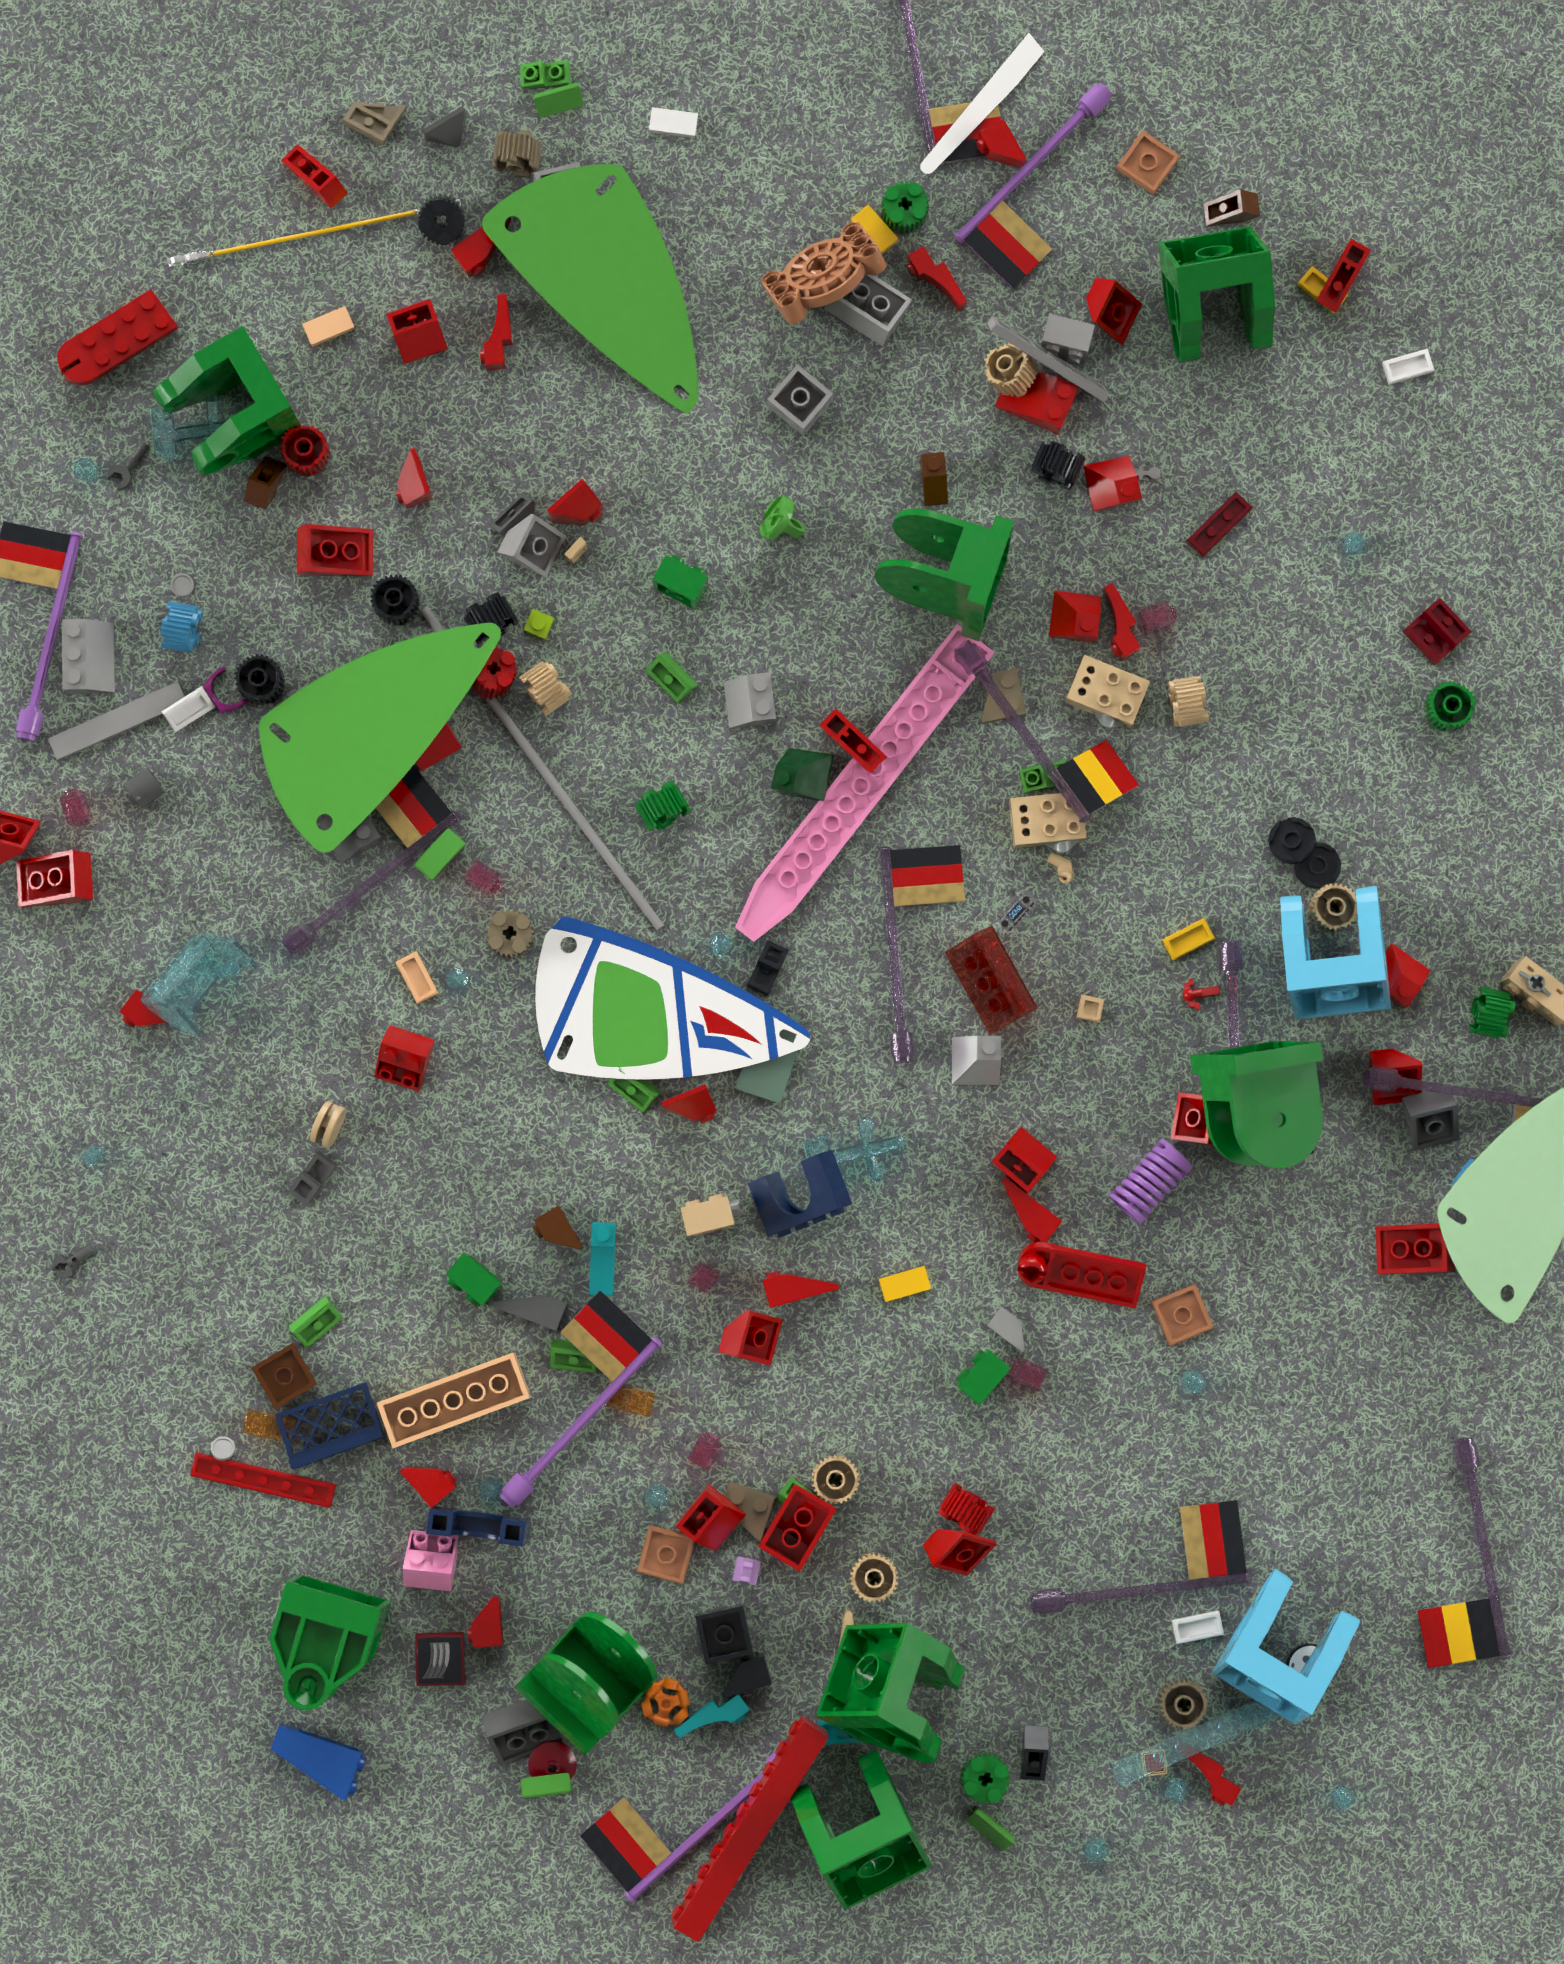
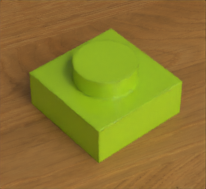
M532 609L523 630L526 633L546 640L555 618Z

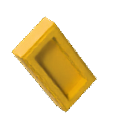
M869 204L851 218V222H858L876 242L882 254L898 242V237Z
M1311 266L1297 283V286L1314 300H1317L1328 278ZM1326 308L1330 313H1334L1332 310Z
M1205 918L1162 939V942L1172 961L1215 940V937Z
M925 1266L879 1279L885 1302L931 1289Z

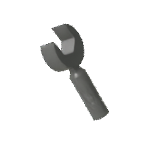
M141 442L129 457L125 467L114 466L109 470L107 474L108 480L115 474L123 476L124 482L117 488L118 490H125L130 486L132 476L129 470L135 467L149 448L144 442Z

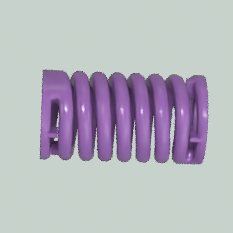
M1160 1139L1156 1144L1157 1146L1152 1148L1153 1153H1147L1146 1159L1140 1161V1166H1135L1133 1169L1134 1173L1130 1172L1127 1175L1128 1179L1122 1180V1187L1117 1186L1109 1195V1198L1139 1225L1149 1216L1147 1214L1152 1213V1209L1141 1198L1153 1208L1158 1206V1202L1147 1191L1159 1201H1163L1164 1195L1154 1185L1165 1194H1169L1171 1189L1160 1178L1172 1188L1177 1186V1182L1164 1169L1177 1181H1181L1193 1168L1180 1152L1163 1139ZM1172 1164L1178 1167L1181 1171L1179 1172L1178 1170H1176ZM1136 1206L1142 1209L1143 1212L1141 1213Z

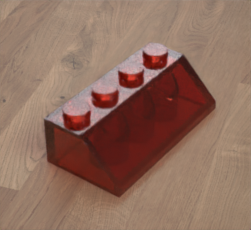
M993 926L974 933L945 952L990 1035L1038 1009Z

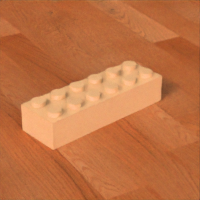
M513 1352L377 1402V1406L392 1448H396L532 1397L517 1355Z

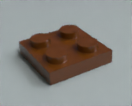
M294 1343L252 1367L254 1374L275 1409L318 1385Z

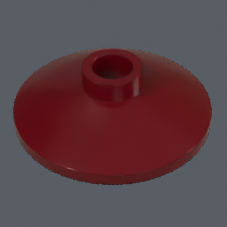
M559 1741L541 1743L532 1751L528 1760V1770L531 1777L569 1773L570 1779H572L577 1767L576 1757L572 1749ZM550 1765L557 1766V1769L554 1771H550L548 1767Z

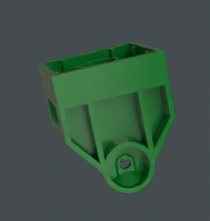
M1250 226L1158 242L1163 295L1178 363L1191 362L1201 358L1202 312L1200 292L1235 285L1246 341L1251 343L1252 349L1272 347L1275 296L1271 251Z
M243 326L194 353L153 391V396L157 403L168 413H174L185 407L217 398L241 383L245 385L254 400V404L230 417L210 437L192 450L191 453L195 467L202 476L252 460L283 442L282 437H285V432L288 433L287 429L297 428V425L302 427Z
M301 1574L286 1581L269 1641L284 1680L283 1692L285 1698L291 1706L307 1711L318 1708L337 1692L343 1682L375 1658L392 1601Z
M909 1623L846 1625L816 1716L859 1741L889 1750L914 1761L929 1764L935 1763L942 1739L934 1733L927 1719L906 1708L915 1680L938 1690H942L945 1686L959 1690L965 1669L957 1662L950 1647Z
M877 1749L864 1754L857 1760L879 1810V1816L835 1837L808 1783L797 1787L791 1796L799 1823L821 1874L844 1910L932 1867Z

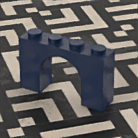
M832 1150L800 1161L811 1192L810 1202L806 1210L797 1207L790 1200L779 1171L748 1183L768 1237L777 1234L778 1238L791 1234V1228L795 1227L796 1231L809 1227L808 1221L812 1220L814 1224L827 1219L826 1214L830 1213L831 1217L845 1212L844 1207L852 1204Z
M434 1506L429 1509L426 1534L448 1537L452 1535L482 1537L498 1540L499 1544L523 1547L528 1543L531 1519Z

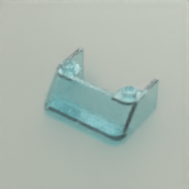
M199 933L189 940L144 992L141 1001L149 1010L177 1031L199 1036L201 1032L194 1025L196 1015L192 1011L219 978L231 979L239 973L242 966L256 969L258 965L237 940Z

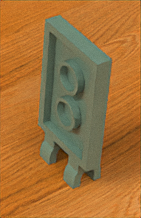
M792 1015L791 1019L800 1024L801 1017ZM785 1029L779 1033L782 1039L792 1043L797 1035ZM798 1050L765 1062L742 1067L735 1089L781 1104Z

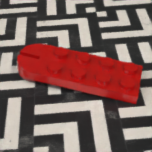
M152 289L66 341L60 347L57 354L59 369L62 376L64 375L65 380L69 383L76 385L91 384L176 331L178 326ZM72 364H77V365H75L74 367H72L71 369L68 370V367H69L70 365H72Z
M1035 1242L1027 1245L1021 1251L1017 1272L1025 1284L1034 1288L1136 1309L1146 1272V1263L1045 1242Z

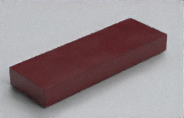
M1235 492L1186 542L1203 558L1253 507Z

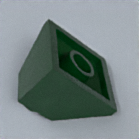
M789 748L775 767L771 789L782 795L824 801L834 755Z

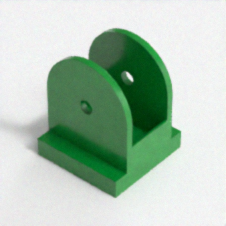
M924 509L902 510L895 515L892 524L896 535L906 544L922 553L951 562L950 568L947 572L914 561L891 559L878 564L874 574L875 580L886 592L903 602L963 621L961 636L979 641L1008 559L1014 521L996 515L990 529L935 511Z
M1270 1041L1190 1055L1192 1074L1200 1075L1207 1132L1213 1146L1224 1158L1243 1166L1262 1165L1269 1168H1287L1300 1163L1313 1151L1320 1138L1323 1125L1316 1062L1323 1061L1321 1041Z
M588 1611L581 1615L514 1688L583 1755H586L599 1740L619 1723V1720L641 1695L656 1682L657 1671L649 1655L627 1631L609 1618L599 1613Z

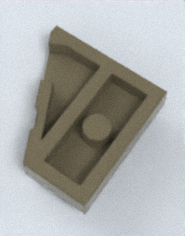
M354 101L343 118V124L384 146L406 111V106L398 104V107L384 106V103L367 104L366 102Z
M1017 668L993 673L981 724L1026 715Z
M729 1481L725 1497L746 1513L740 1523L757 1540L761 1541L775 1496Z

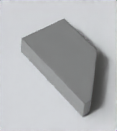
M1001 1306L987 1326L1023 1353L1025 1348L1021 1321Z

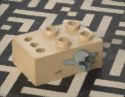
M1084 655L1065 703L1094 714L1104 730H1111L1121 726L1130 729L1150 681Z
M1070 792L1010 798L1009 809L1014 849L1047 846L1058 854L1063 855L1078 842L1086 840L1084 812Z
M1527 956L1516 960L1499 982L1503 985L1502 990L1509 992L1511 997L1516 995L1522 1000L1521 1005L1531 1012L1535 1010L1554 1026L1564 1024V985Z
M723 1194L708 1197L709 1201L700 1203L698 1199L686 1202L685 1207L680 1209L687 1236L690 1238L734 1227L733 1217L745 1214L739 1206L742 1204L741 1198L729 1201L728 1196L723 1197Z

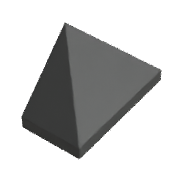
M461 106L423 129L426 140L456 148L459 147L467 119L464 107Z
M522 492L489 525L500 535L505 536L507 531L530 514H534L536 503Z

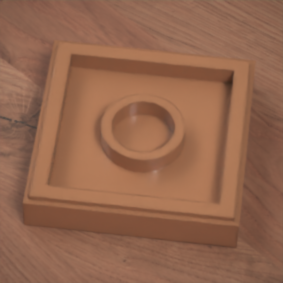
M1142 130L1116 166V170L1154 195L1181 156Z
M1196 1283L1151 1301L1169 1346L1214 1328Z
M649 1524L637 1572L684 1584L695 1542L683 1533Z

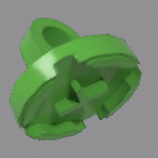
M782 495V498L777 497L769 504L763 516L765 522L759 526L760 535L763 538L773 541L782 532L797 539L803 535L805 527L792 517L794 502L791 498Z

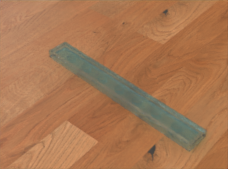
M1253 1701L1200 1724L1195 1728H1191L1110 1764L1119 1787H1122L1281 1716L1259 1702Z

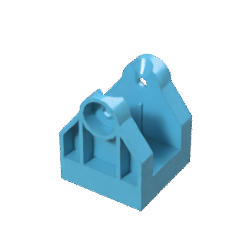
M1377 886L1356 889L1360 955L1311 960L1302 897L1294 895L1280 897L1287 991L1295 1020L1391 1009Z
M1274 1568L1239 1623L1211 1673L1296 1725L1313 1714L1339 1668L1360 1620L1343 1611L1339 1615L1336 1614L1301 1672L1299 1673L1259 1648L1293 1583L1287 1575Z

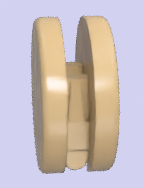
M326 1101L315 1119L310 1133V1141L318 1143L323 1136L322 1146L330 1148L344 1122L346 1108L338 1106L331 1101Z

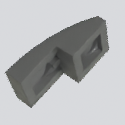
M316 1152L304 1171L298 1175L288 1192L307 1206L338 1164L322 1152Z

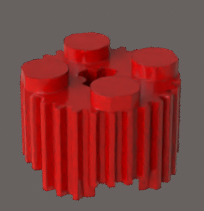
M297 425V428L287 429L288 433L285 432V437H282L283 442H281L282 447L280 450L288 468L292 472H296V474L300 473L301 476L305 474L307 477L318 474L319 470L322 471V467H326L325 463H328L327 459L330 458V447L323 433L313 425L311 427L309 425L307 427L305 425H302V427ZM303 447L305 449L309 447V451L307 453H302L301 449Z
M498 646L494 648L471 686L473 691H477L476 694L480 695V698L484 697L485 700L487 698L492 700V698H498V696H502L503 693L506 694L510 690L517 674L513 654L507 650L503 651V648L498 649Z
M954 1482L941 1503L938 1513L955 1523L959 1521V1528L967 1533L977 1535L981 1533L995 1508L988 1505L981 1497L965 1491L961 1485Z

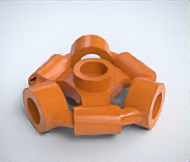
M664 1677L663 1680L658 1683L655 1682L645 1691L646 1696L641 1701L644 1717L654 1721L653 1724L667 1728L668 1725L679 1726L688 1717L690 1701L687 1690L682 1688L679 1680ZM662 1687L677 1690V1693L675 1695L665 1694L662 1691ZM650 1699L657 1701L659 1707L657 1714L653 1713ZM675 1706L682 1707L672 1719L669 1717L670 1711Z

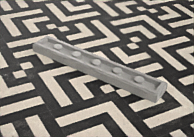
M992 316L987 322L993 333L1103 402L1108 398L1109 395L1104 385L998 318Z
M177 681L48 738L56 759L60 761L162 716L163 710L185 697L180 683Z

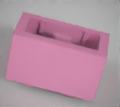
M411 1530L403 1565V1586L451 1591L455 1575L459 1535L448 1537L426 1534V1531Z

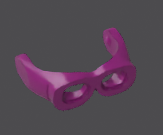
M225 667L215 671L206 683L202 685L221 714L237 710L248 702L246 699H242L236 704L227 705L219 702L212 693L213 682L216 677L226 671Z

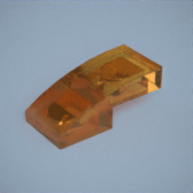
M623 1385L604 1406L650 1417L656 1393Z
M248 1409L242 1433L284 1442L275 1414ZM282 1417L284 1426L294 1431L298 1420ZM287 1432L288 1439H290V1437H291V1435H292V1434L289 1433V1432Z

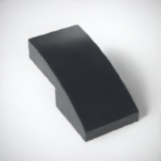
M767 940L747 983V987L768 996L789 949Z

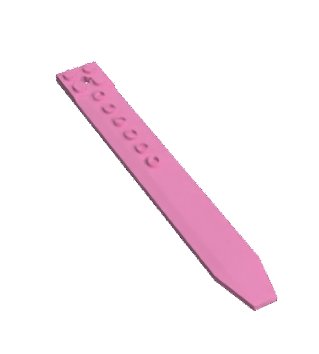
M957 624L868 737L887 758L872 774L852 758L826 791L824 801H818L755 882L735 926L738 931L751 941L755 942L795 910L995 652L981 641L961 636L962 627ZM957 652L959 654L963 652L967 654L965 657L967 661L965 663H958L956 661L957 657L955 654Z

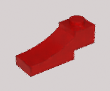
M924 246L908 255L906 268L911 277L916 276L918 281L923 279L937 287L951 301L958 312L966 308L967 300L944 262L935 266Z
M497 294L495 325L488 342H483L484 350H480L481 364L486 365L487 371L506 369L503 346L513 345L506 294Z
M1111 583L1104 587L1102 591L1110 606L1115 628V636L1111 639L1112 644L1110 648L1116 657L1120 656L1123 661L1139 652L1141 647L1130 630L1135 627L1137 622L1114 584Z
M1180 1740L1176 1750L1192 1761L1204 1774L1210 1785L1208 1791L1213 1795L1211 1799L1222 1806L1225 1803L1232 1806L1241 1788L1221 1776L1225 1767Z

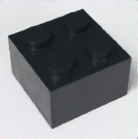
M743 1604L697 1613L695 1615L705 1664L753 1654Z

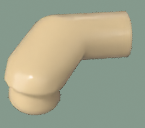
M1052 851L1047 862L1057 867L1060 882L1068 884L1074 878L1072 863L1070 860Z

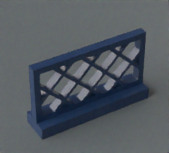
M367 1382L275 1414L291 1469H298L386 1437ZM363 1389L366 1397L362 1407L350 1402L353 1393ZM349 1394L348 1397H347V1399H344V1398L341 1397V1396H344V1395ZM335 1398L345 1402L339 1415L327 1410L331 1400ZM326 1402L324 1408L319 1406V1404ZM367 1403H368V1406H369L370 1411L367 1410V1409H365ZM348 1404L360 1409L354 1422L342 1417ZM313 1406L322 1410L316 1423L304 1418L308 1408ZM303 1410L301 1416L296 1414V1412ZM363 1411L372 1415L375 1425L364 1428L357 1424ZM325 1412L337 1417L332 1430L319 1425ZM291 1414L299 1418L294 1431L284 1426L282 1417ZM340 1419L352 1425L348 1435L341 1436L335 1433ZM302 1420L314 1425L309 1438L296 1433ZM355 1427L362 1429L353 1433ZM317 1428L330 1433L323 1444L312 1441ZM287 1432L292 1434L290 1439L288 1438ZM333 1435L339 1437L337 1439L331 1440ZM295 1436L307 1441L303 1451L293 1453L291 1447ZM310 1443L316 1445L314 1447L308 1448Z

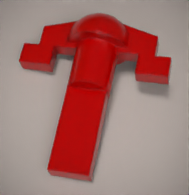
M1193 978L1188 979V983H1184L1182 996L1190 1008H1195L1198 1011L1201 1010L1200 1003H1195L1194 999L1220 995L1221 993L1219 986L1191 990L1190 987L1194 986Z

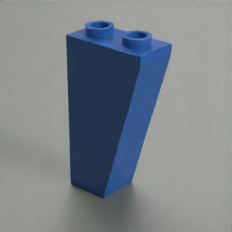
M284 1723L278 1726L271 1750L340 1799L346 1801L349 1795L354 1796L358 1781H355L357 1771L362 1772L366 1758L362 1757L364 1750Z

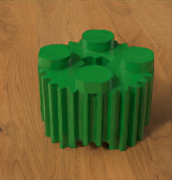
M901 181L900 184L896 183L895 186L892 185L886 190L881 212L883 221L886 222V225L889 224V228H893V231L898 230V233L902 232L903 235L907 232L909 235L910 232L915 233V230H918L919 226L922 227L923 222L925 223L928 215L929 200L921 185L916 182L908 184L907 181L905 183ZM902 206H908L909 210L904 211V208Z
M1449 681L1448 683L1439 684L1430 692L1425 700L1424 707L1426 709L1424 712H1427L1425 717H1428L1427 721H1431L1430 725H1433V728L1438 731L1444 730L1446 732L1448 730L1451 732L1461 729L1474 714L1473 710H1475L1474 704H1476V701H1474L1475 696H1472L1473 691L1470 692L1468 688L1465 689V685L1460 686L1461 683L1456 684V682L1452 683ZM1447 702H1449V705L1453 704L1454 709L1452 711L1447 709Z
M674 781L665 783L661 786L662 789L656 793L653 789L647 791L641 796L642 799L635 804L649 832L653 831L655 827L658 831H661L672 825L673 821L679 817L678 815L682 814L684 817L691 811L678 785Z
M1480 986L1479 991L1481 994L1479 997L1475 996L1473 998L1470 1009L1474 1022L1473 1025L1469 1024L1468 1030L1470 1033L1491 1038H1506L1509 1031V1024L1506 1023L1508 1015L1512 1016L1514 1013L1515 1002L1511 1001L1509 992Z
M987 1751L984 1754L980 1752L979 1755L975 1753L974 1757L970 1756V1760H966L967 1763H963L964 1768H961L960 1780L962 1787L973 1801L977 1800L978 1803L982 1801L983 1804L986 1802L989 1804L991 1802L995 1803L1002 1796L1004 1797V1792H1007L1006 1787H1009L1008 1782H1010L1009 1770L1004 1761L998 1758L996 1754L993 1756L992 1752L988 1754ZM985 1772H988L991 1780L982 1783L979 1776H984Z

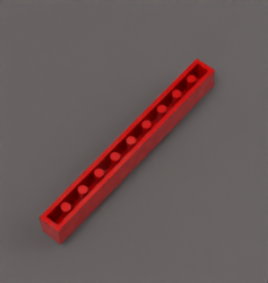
M802 1715L798 1721L795 1720L790 1726L789 1736L785 1742L781 1741L776 1749L775 1754L777 1755L772 1762L769 1761L765 1765L762 1772L763 1777L759 1783L755 1782L749 1792V1799L746 1803L743 1802L739 1806L733 1824L729 1823L727 1825L721 1843L715 1844L707 1865L703 1864L697 1874L698 1879L694 1885L690 1884L684 1894V1901L681 1905H677L671 1914L673 1928L696 1942L700 1941L829 1738L826 1729Z

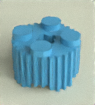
M168 601L166 609H170L169 614L166 615L165 619L163 618L161 623L160 636L165 637V640L161 642V648L190 653L199 644L200 633L196 631L198 624L202 623L203 610L198 609V606Z

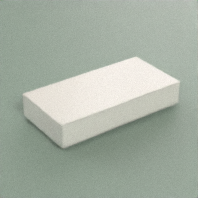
M652 107L649 132L695 138L698 113Z
M1428 349L1382 362L1388 385L1434 372Z
M201 686L163 710L162 713L173 730L177 732L215 708V705Z
M1219 1610L1171 1620L1176 1644L1224 1635Z

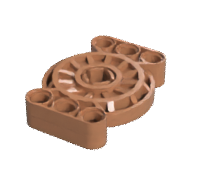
M851 222L843 227L840 238L823 240L806 247L787 264L783 271H770L762 277L761 282L771 302L787 323L797 324L805 318L808 308L822 307L843 298L860 283L865 274L877 275L885 270L887 264L878 245L858 222Z

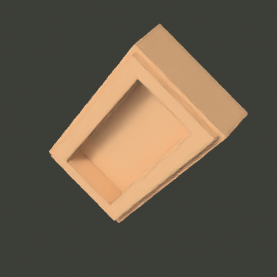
M346 306L302 324L312 347L355 329Z
M417 951L396 961L417 1004L439 994Z

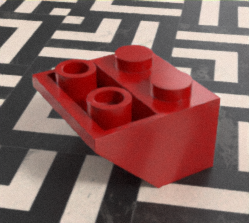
M431 299L386 314L404 365L448 350Z
M389 1025L380 1044L374 1077L419 1092L432 1055L435 1040Z
M1020 1126L990 1163L1021 1190L1029 1193L1056 1160L1057 1156Z
M708 1484L681 1516L675 1527L693 1542L716 1551L745 1517L746 1513Z

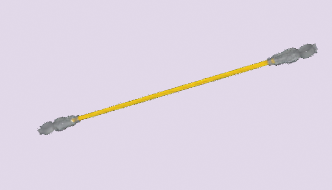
M420 207L413 211L218 251H192L185 253L184 256L177 255L168 258L167 262L169 267L176 266L175 262H182V265L185 263L194 265L207 261L217 255L412 215L418 216Z

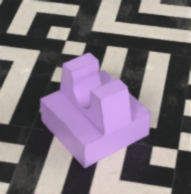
M737 1556L732 1580L756 1585L761 1561Z

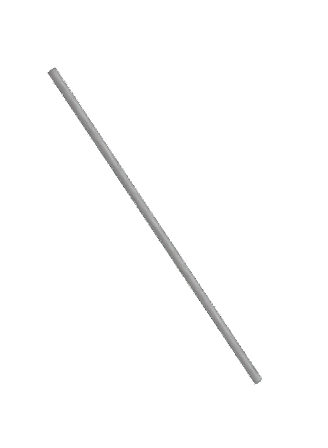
M428 606L420 611L435 632L445 630ZM495 697L492 700L487 698V703L657 931L664 926L663 922Z

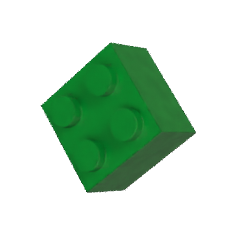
M665 555L652 579L654 589L696 610L709 586L708 576L705 575L706 572L697 566L691 568L685 565V561L676 555H672V557Z
M464 1252L445 1274L449 1278L447 1283L457 1291L464 1290L467 1293L465 1298L475 1306L480 1304L486 1306L504 1285L494 1274L468 1253Z
M989 1349L985 1351L979 1350L971 1359L974 1364L970 1369L964 1368L955 1378L958 1381L955 1386L978 1405H981L1011 1369Z

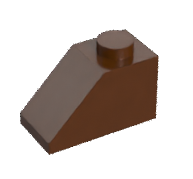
M1241 189L1203 203L1206 226L1241 223L1260 216L1257 193Z
M944 452L921 454L920 468L924 505L948 504Z
M265 456L248 478L244 502L266 510L275 497L287 465Z
M559 1205L534 1219L536 1225L533 1226V1229L539 1239L544 1237L545 1241L579 1250L583 1248L582 1243Z

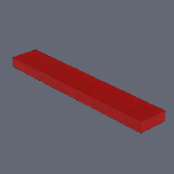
M195 1452L190 1473L192 1477L327 1508L332 1506L337 1485L234 1460L220 1461L212 1455Z

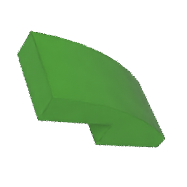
M567 60L547 64L539 61L520 65L521 87L523 89L562 87L571 84L570 63Z
M1065 759L1045 765L1040 764L1019 770L1024 793L1064 785L1054 770L1068 762V760Z
M447 828L414 866L433 881L465 847L466 843Z

